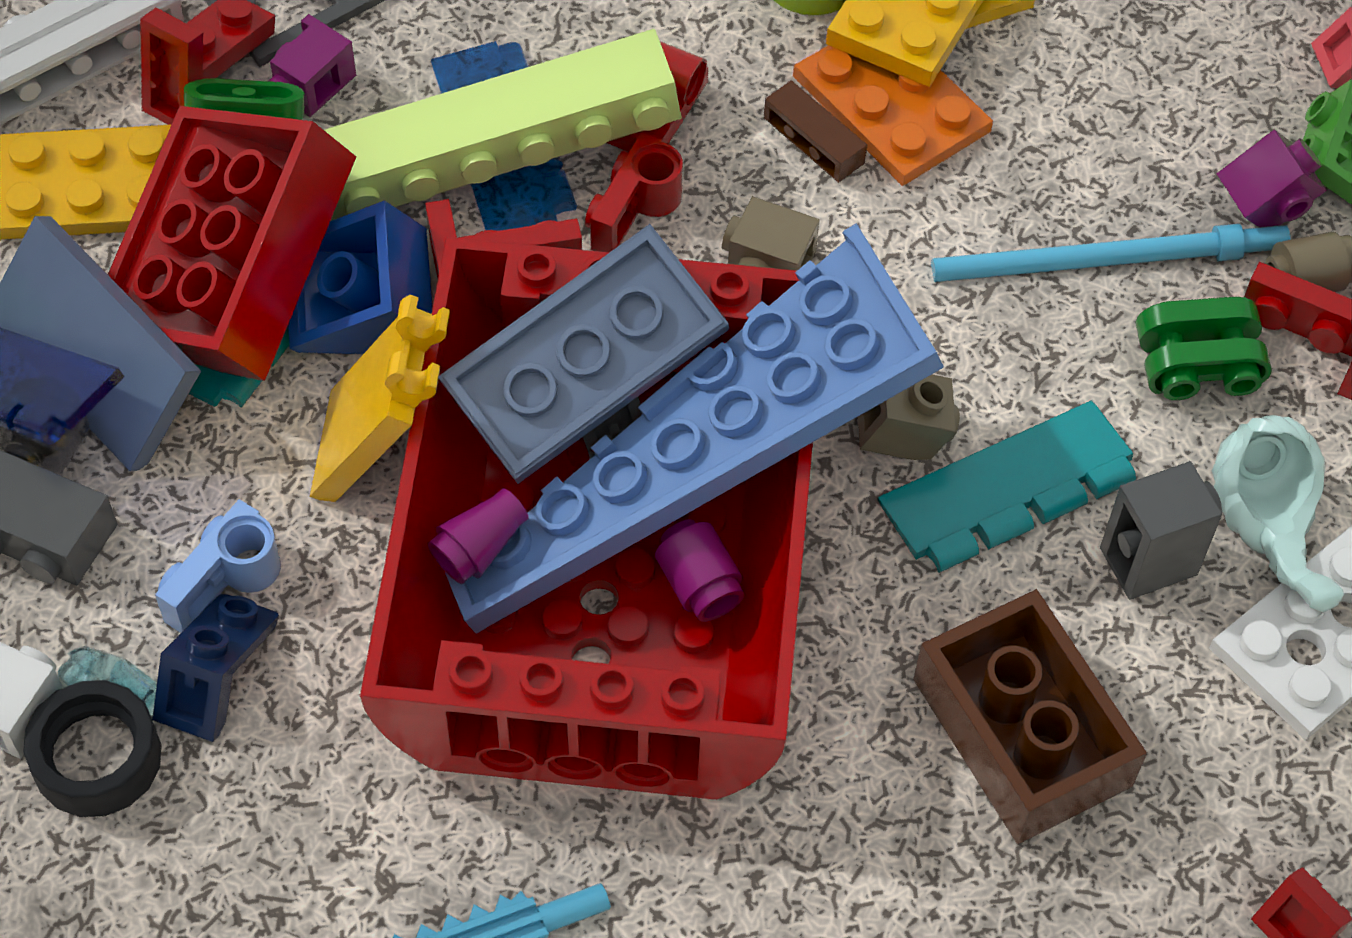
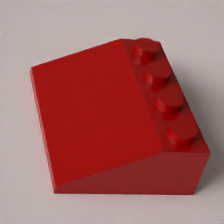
M179 106L110 267L108 276L194 364L222 373L265 381L357 156L313 121Z

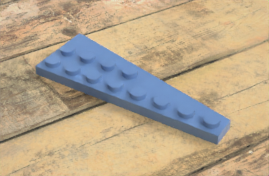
M857 223L842 232L846 240L819 264L815 265L809 260L797 270L795 274L799 281L771 305L767 306L761 301L746 314L748 320L744 324L743 329L726 343L721 342L714 349L710 346L707 347L638 407L642 415L611 441L605 435L591 447L595 455L569 478L562 482L556 477L541 490L543 495L537 502V505L528 512L529 519L516 530L481 578L477 579L472 576L465 583L459 584L445 572L464 621L476 634L944 368L936 350Z

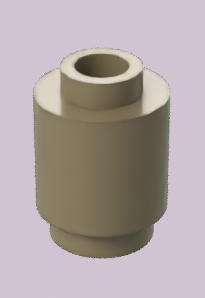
M1332 231L1280 241L1274 244L1271 256L1266 258L1265 264L1333 292L1343 291L1348 287L1349 283H1352V236H1340Z

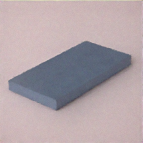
M51 216L34 217L0 282V333L129 471H138L152 459L201 370Z
M649 224L439 376V380L515 482L519 484L729 330V323L652 225Z

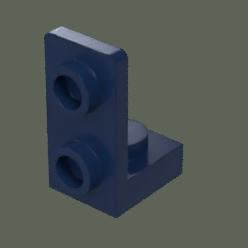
M218 595L161 653L152 720L214 742L226 723L233 673L275 629L279 614L276 611L259 606L253 600L243 596Z

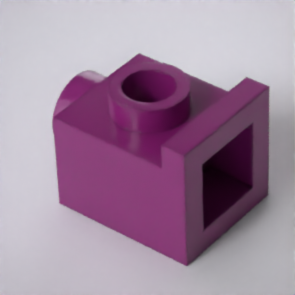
M307 14L301 20L302 33L292 42L282 45L274 58L270 60L273 77L268 81L289 83L300 87L304 91V114L312 117L357 75L352 41L310 14Z

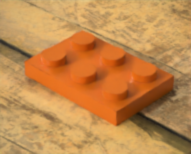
M829 45L798 62L793 68V77L828 112L867 144V151L902 187L987 135L992 130L993 120L941 70L931 86L928 87Z

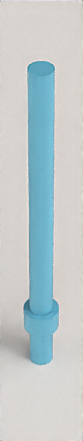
M1240 224L1218 225L1213 227L1212 232L932 258L931 268L934 282L1208 256H1216L1217 262L1243 259L1244 253L1272 251L1275 243L1290 240V232L1287 225L1242 229Z

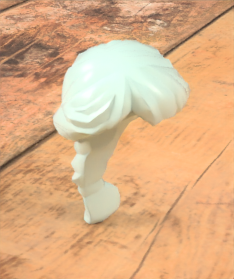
M1276 415L1252 418L1248 424H1240L1235 432L1231 433L1221 442L1212 469L1215 480L1214 488L1219 495L1227 526L1230 530L1240 534L1242 541L1253 551L1266 555L1270 561L1269 567L1276 574L1279 582L1288 585L1291 590L1297 591L1311 608L1321 612L1328 611L1339 604L1344 595V590L1331 578L1307 569L1305 536L1315 519L1316 505L1324 490L1325 458L1316 439L1302 424L1294 419Z

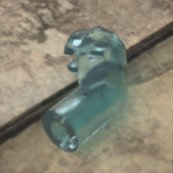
M88 646L75 648L68 652L69 660L58 669L59 679L67 686L80 681L107 680L129 688L147 705V708L155 701L156 681L127 659Z

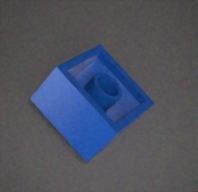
M385 200L330 221L288 324L290 349L297 353L364 354L397 318L401 300L409 295L418 297L417 309L432 314L427 228Z

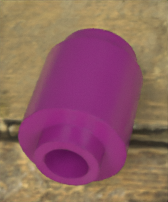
M687 519L674 524L662 534L660 538L661 544L655 552V559L685 611L694 612L700 622H708L724 616L742 602L745 597V593L740 586L743 576L711 523H696L692 519Z

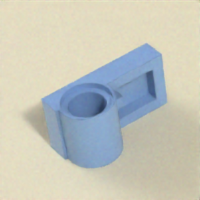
M240 499L224 516L219 515L215 517L205 528L200 544L183 563L178 562L171 566L160 581L155 597L164 622L182 633L228 585L238 591L247 593L258 592L269 587L277 579L281 569V561L272 526L260 515L258 510ZM248 550L260 551L256 556L252 558H236L238 555Z

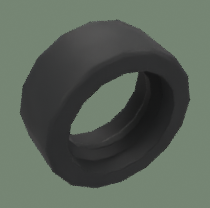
M107 680L80 681L55 691L37 707L25 729L23 753L40 793L53 806L78 817L107 816L130 807L149 790L160 769L162 744L147 705L129 688ZM91 716H112L120 719L130 728L134 738L133 750L127 761L113 773L96 780L74 781L65 778L56 769L53 760L54 745L59 736L72 724Z

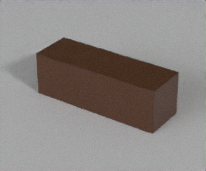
M792 80L765 98L764 119L838 183L865 164L867 144Z

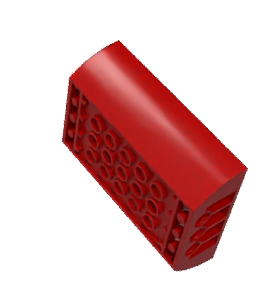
M446 237L432 316L444 307L450 310L445 339L431 345L425 352L422 371L426 370L430 364L435 363L440 365V376L609 252ZM678 259L729 323V330L639 395L640 404L646 401L707 347L710 346L714 349L721 342L726 343L743 329L744 324L748 320L746 316L748 312L761 301L767 306L771 305L799 281L795 274L797 270ZM438 378L435 395L421 401L415 407L413 422L410 426L360 691V699L365 712L372 723L389 741L407 755L435 771L714 800L729 796L750 786L775 766L783 753L786 743L813 442L476 634L464 621L445 571L436 562L428 549L427 543L437 536L436 527L492 498L503 488L510 491L521 502L528 513L537 505V502L543 495L541 490L556 477L564 482L590 460L582 437L517 484ZM687 519H692L696 523L709 522L713 525L743 576L740 586L745 593V597L742 602L724 616L708 622H700L694 612L685 611L655 559V552L661 544L660 538L662 534L674 524ZM605 589L613 593L618 602L612 611L605 614H594L583 608L581 599L591 590ZM593 646L603 649L609 655L610 662L608 664L572 659L580 649Z

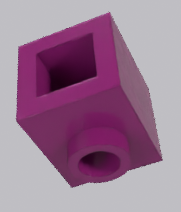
M1275 129L1216 173L1243 216L1259 228L1280 226L1284 222L1298 219L1309 211L1316 198L1327 191L1315 174V171L1321 168L1322 165L1310 147L1301 138L1292 143Z

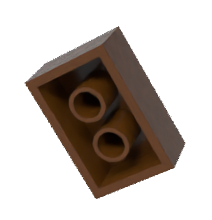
M1037 589L921 643L913 680L1017 845L1133 787L1147 752Z

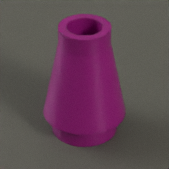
M503 488L492 498L437 526L435 529L437 536L429 541L427 546L440 567L453 580L463 584L472 576L477 579L481 578L516 530L529 519V516L521 502L510 491Z

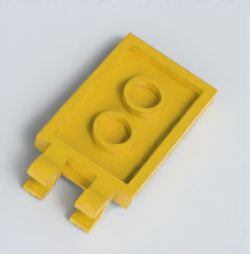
M413 295L404 297L400 302L397 318L331 389L309 497L321 501L336 502L412 425L415 407L421 401L435 395L440 365L432 363L424 371H422L425 352L431 345L443 341L446 337L450 315L449 309L442 307L438 310L437 314L432 316L428 312L417 309L418 297Z

